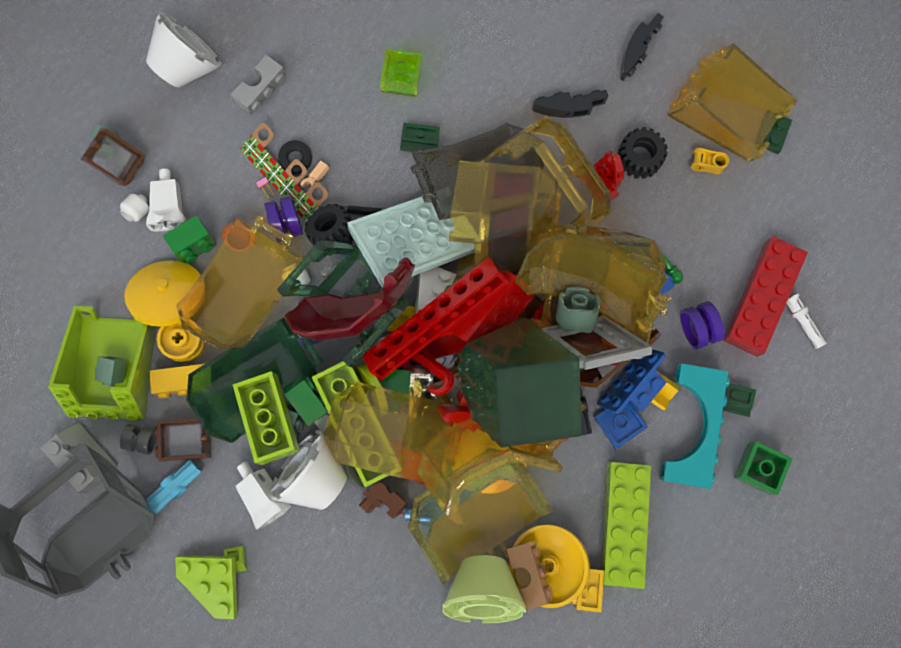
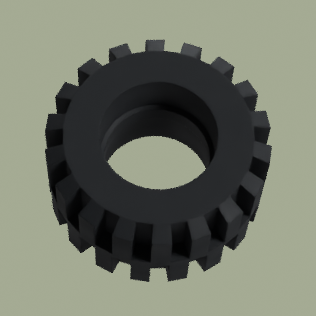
M642 127L641 130L636 128L633 132L630 131L624 137L618 149V154L624 172L627 171L628 176L635 175L634 178L636 179L640 176L642 179H646L647 176H653L661 168L666 160L665 158L668 154L666 150L668 147L667 144H664L666 141L664 137H659L661 135L659 132L654 133V129L646 130V127ZM643 147L647 149L651 159L642 160L634 154L633 148Z
M327 204L325 207L322 206L319 210H315L313 215L308 217V222L305 223L306 228L304 232L306 237L322 255L332 256L334 253L336 255L340 254L341 251L347 250L346 248L353 244L352 241H354L347 228L348 222L353 221V219L342 205Z

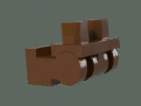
M380 482L374 483L370 490L367 489L363 493L366 497L359 504L369 514L376 507L382 508L385 504L390 509L387 514L392 519H396L408 505L398 493L394 491L391 493L389 487Z

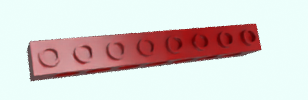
M490 257L486 258L362 355L369 372L382 381L506 285L509 281L500 267Z

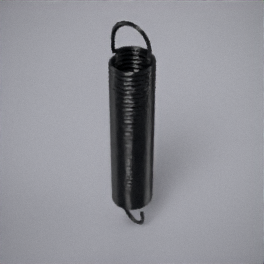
M343 206L347 207V212L350 214L370 215L382 211V208Z

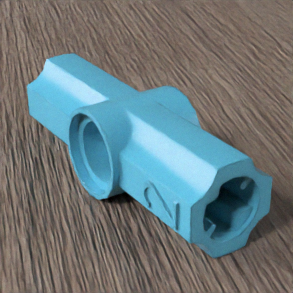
M189 460L175 474L172 473L161 482L160 487L146 499L151 510L157 514L172 500L180 497L187 490V486L202 473L201 468L195 462Z

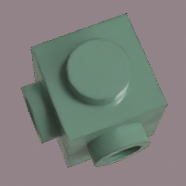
M113 356L98 357L95 368V380L103 382L102 385L115 386L116 383H124L127 360Z

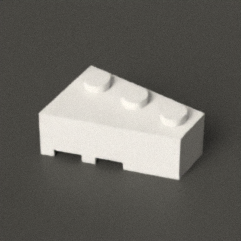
M439 267L418 274L415 314L442 294L448 285L452 286L456 274Z

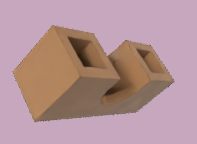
M530 541L506 549L512 569L525 568L531 575L530 584L519 589L526 610L549 604L552 601L553 592L545 579L547 573L539 559L541 553L538 545H535L534 541Z

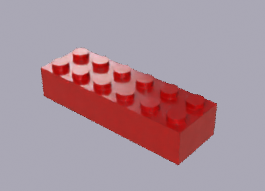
M774 236L765 242L722 341L756 357L765 354L808 254L807 251Z

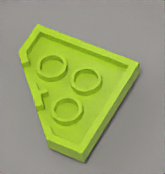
M178 555L175 557L176 577L215 619H235L237 617L235 557Z

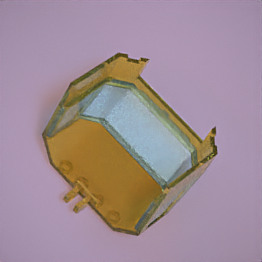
M487 449L485 453L419 496L414 497L408 528L444 585L451 576L458 572L465 558L484 555L487 552L490 556H497L492 550L497 545L501 548L503 555L509 558L503 541L538 518L552 513L554 510L518 455Z

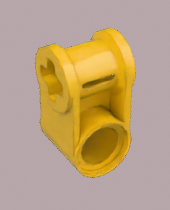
M696 148L693 151L695 156L691 169L718 175L728 166L729 157L723 152ZM715 161H719L722 166H718Z

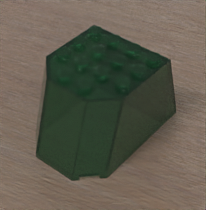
M525 317L465 345L459 354L460 390L465 397L472 420L480 425L481 429L490 436L492 441H495L503 448L581 436L580 366L578 356Z

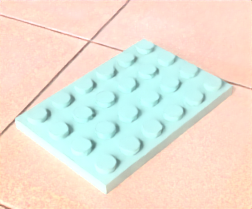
M448 187L350 221L347 226L382 288L384 277L388 273L393 272L398 266L399 261L404 257L409 258L412 264H415L412 276L480 251L484 247L482 240Z

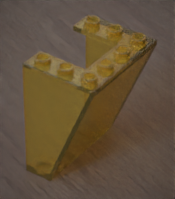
M733 43L727 47L723 46L718 52H713L709 57H704L698 63L699 68L689 76L688 84L679 91L680 96L669 106L671 109L667 115L742 159L751 162L762 157L770 145L769 142H762L777 119L789 115L798 100Z

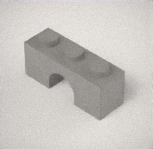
M265 55L254 67L257 76L261 78V82L256 86H248L242 81L231 93L234 103L250 115L254 111L259 110L262 102L272 95L274 88L280 85L286 76L284 68L268 55Z

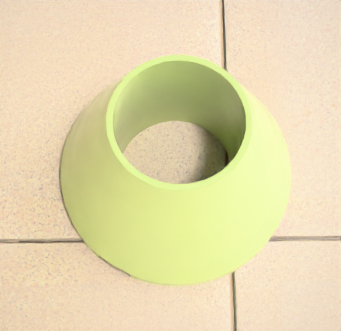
M490 555L471 556L462 561L443 604V613L447 617L464 622H471V618L482 619V623L508 622L523 617V612L526 613L525 603L506 560Z

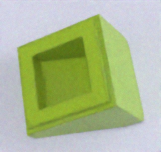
M244 546L223 549V556L235 557L236 572L247 570Z

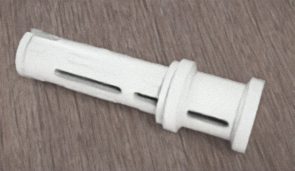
M797 293L788 298L786 304L793 313L792 317L797 318L815 349H818L827 343L807 313L809 312L808 307L803 305L799 298L800 295Z

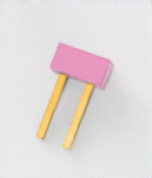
M265 177L260 181L256 182V184L259 187V189L262 188V190L269 199V196L267 195L263 186L267 185L273 196L274 193L269 187V182Z

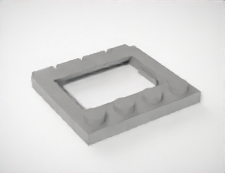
M605 315L598 316L593 331L615 345L616 349L584 356L560 338L561 336L580 332H565L560 329V324L541 328L536 333V337L577 369L584 368L587 370L630 359H640L643 356L652 354L651 345Z

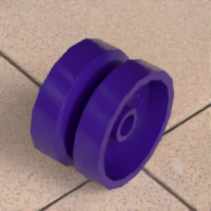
M290 195L280 198L282 210L279 209L278 204L274 200L264 203L268 223L278 243L288 239L286 227L289 228L293 237L304 234Z
M706 301L698 304L696 308L689 307L680 312L683 332L687 341L694 349L706 347L708 342L714 344L724 340L723 321L718 310L711 302Z

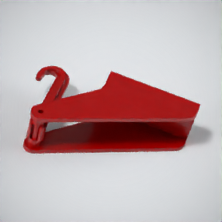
M503 270V274L509 281L506 285L411 357L414 363H420L443 380L444 384L439 389L432 386L428 387L431 393L437 396L444 395L451 390L454 384V374L435 359L471 350L487 360L535 297L516 275Z

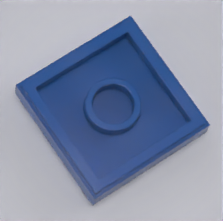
M630 401L619 414L604 409L593 417L615 450L648 428Z

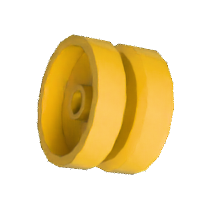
M189 319L173 325L161 326L158 330L156 338L158 348L162 354L175 362L184 364L193 362L200 358L205 351V334L199 326Z

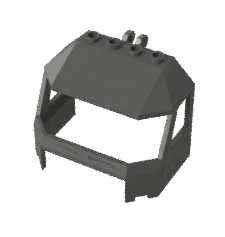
M61 444L63 449L74 455L73 458L12 508L9 509L0 504L1 575L55 599L85 591L107 571L115 580H118L121 575L114 566L118 562L123 570L129 571L131 565L125 556L150 536L155 517L140 489L104 456L86 444H78V446ZM92 465L107 491L48 540L41 563H39L13 542L21 519L83 467ZM22 561L41 573L47 586L30 579Z

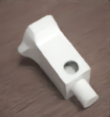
M160 169L159 181L150 182V207L146 226L150 231L154 232L172 230L187 221L183 215L180 186L175 179H171L169 169Z
M247 461L237 467L243 480L235 487L252 517L256 530L267 526L291 508L289 503L270 498L269 492L273 481L265 469L253 472Z

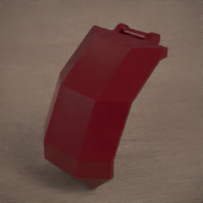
M402 258L396 269L384 277L383 290L380 292L344 298L332 294L304 297L299 301L296 308L285 314V319L293 333L314 341L358 336L387 312L406 291L415 264H412L409 258Z

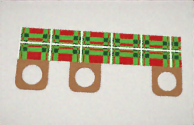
M261 123L240 150L282 197L291 196L296 212L306 222L308 217L328 197V192L319 182H315L304 193L297 184L307 174L306 167L298 159H295L284 171L265 150L274 133L265 123ZM263 128L267 129L269 137L265 141H262L258 136L259 131ZM294 165H299L302 168V174L299 177L292 175L291 169ZM315 188H320L323 191V196L320 200H316L312 196V191Z

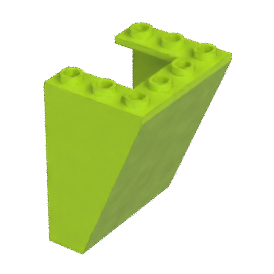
M74 306L48 388L65 414L72 418L81 416L91 419L100 417L110 420H145L156 326L143 324L135 318H99L94 307ZM81 312H88L91 315H86ZM113 356L126 359L124 383H116L115 386L102 385L103 382L96 381L95 368L98 357Z

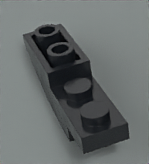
M658 13L648 25L641 22L636 28L622 60L620 73L622 81L627 76L631 77L637 69L635 66L638 63L642 64L646 59L647 55L645 53L648 49V44L652 40L651 36L654 33L657 34L663 26L661 22L664 16Z
M594 90L590 94H578L571 98L569 92H557L550 97H538L533 102L532 110L533 112L551 117L572 118L590 115L593 107L606 103L608 93L607 90Z

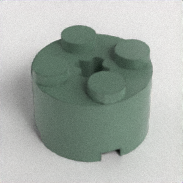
M569 287L566 289V292H561L556 310V320L560 324V329L565 332H592L597 323L601 304L600 297L596 293L595 296L589 293L590 290L584 287Z

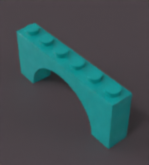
M682 363L677 364L674 383L687 388L697 398L702 410L703 428L697 444L688 454L675 460H662L660 480L711 489V485H714V465L718 463L716 451L717 446L721 443L719 431L720 426L724 423L722 411L727 403L725 390L730 382L728 371Z

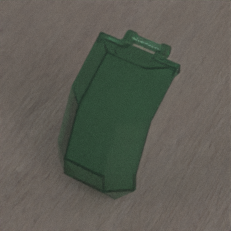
M283 317L188 374L186 401L208 436L233 443L246 433L233 384L271 371L278 375L282 391L286 385L302 374L305 378L309 376L314 383L312 377L318 374L315 367L324 363L325 360L322 356H319L310 339L303 338L292 332L286 319ZM300 338L313 359L312 362L309 361L297 339ZM284 395V398H285V401H286V405L291 404V403L289 402V400L286 398V396Z

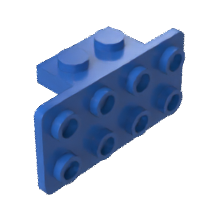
M652 349L651 355L643 356L640 359H633L624 367L623 372L613 380L608 390L600 396L597 405L610 412L619 414L630 401L638 411L643 412L667 383L656 371V368L665 359L666 354Z

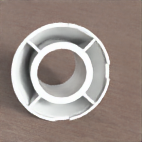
M159 13L156 17L146 58L149 67L159 77L169 84L180 88L221 66V61L217 62L215 59L217 55L194 32L186 26L182 28L175 23L177 20L165 13Z
M316 430V435L309 434L298 445L300 452L288 456L281 466L283 472L279 479L275 477L269 492L270 498L319 510L325 509L336 499L345 485L347 475L323 432Z

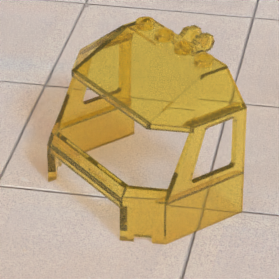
M547 116L542 117L516 134L477 164L479 168L495 156L499 155L502 157L506 153H509L511 159L515 161L534 148L569 198L579 216L562 228V232L565 235L559 237V243L540 256L542 259L567 249L611 213L610 191L565 125ZM538 133L553 137L565 155V162L560 166L544 141L532 134ZM569 166L571 171L566 175L562 167ZM575 175V177L581 178L592 194L591 214L588 205L568 176L571 178Z

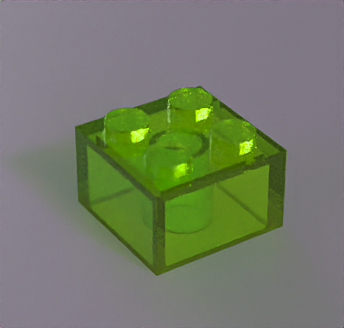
M386 49L380 80L381 92L417 97L422 70V54Z

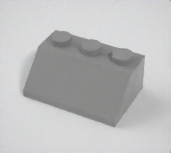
M77 423L56 434L40 448L58 469L74 457L73 454L63 449L61 444H68L70 446L86 444L104 456L113 466H118L81 423ZM86 465L68 481L78 493H88L101 480L93 466Z

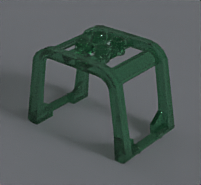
M320 239L277 288V291L283 297L329 294L330 290L357 260L369 271L355 281V285L350 291L344 293L343 298L368 294L363 289L370 287V280L375 275L358 247L352 244ZM330 253L346 255L319 287L316 285H303L299 280H296L311 262H320ZM380 286L376 291L370 293L380 292L383 288ZM404 293L368 333L364 330L356 336L360 340L361 345H355L342 359L347 366L352 367L410 305Z

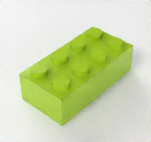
M271 371L233 384L254 463L263 465L300 452L278 375Z

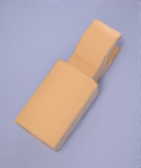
M319 161L308 175L309 177L301 181V187L304 188L307 184L312 186L315 182H320L330 169L328 165Z

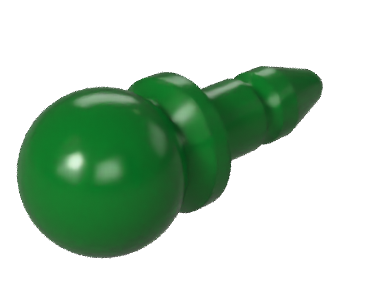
M659 253L660 261L666 268L665 273L672 277L673 284L681 283L683 273L677 269L676 265L673 266L663 253Z

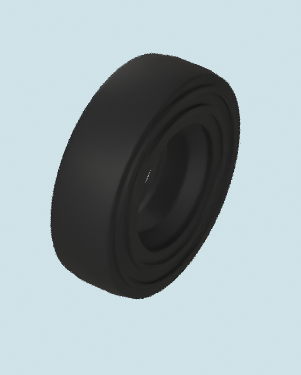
M292 140L286 142L280 148L278 159L284 170L291 164L288 156L293 151H299L302 154L300 162L306 169L310 167L312 153L305 143ZM294 165L291 172L292 174H301L302 168L299 165Z

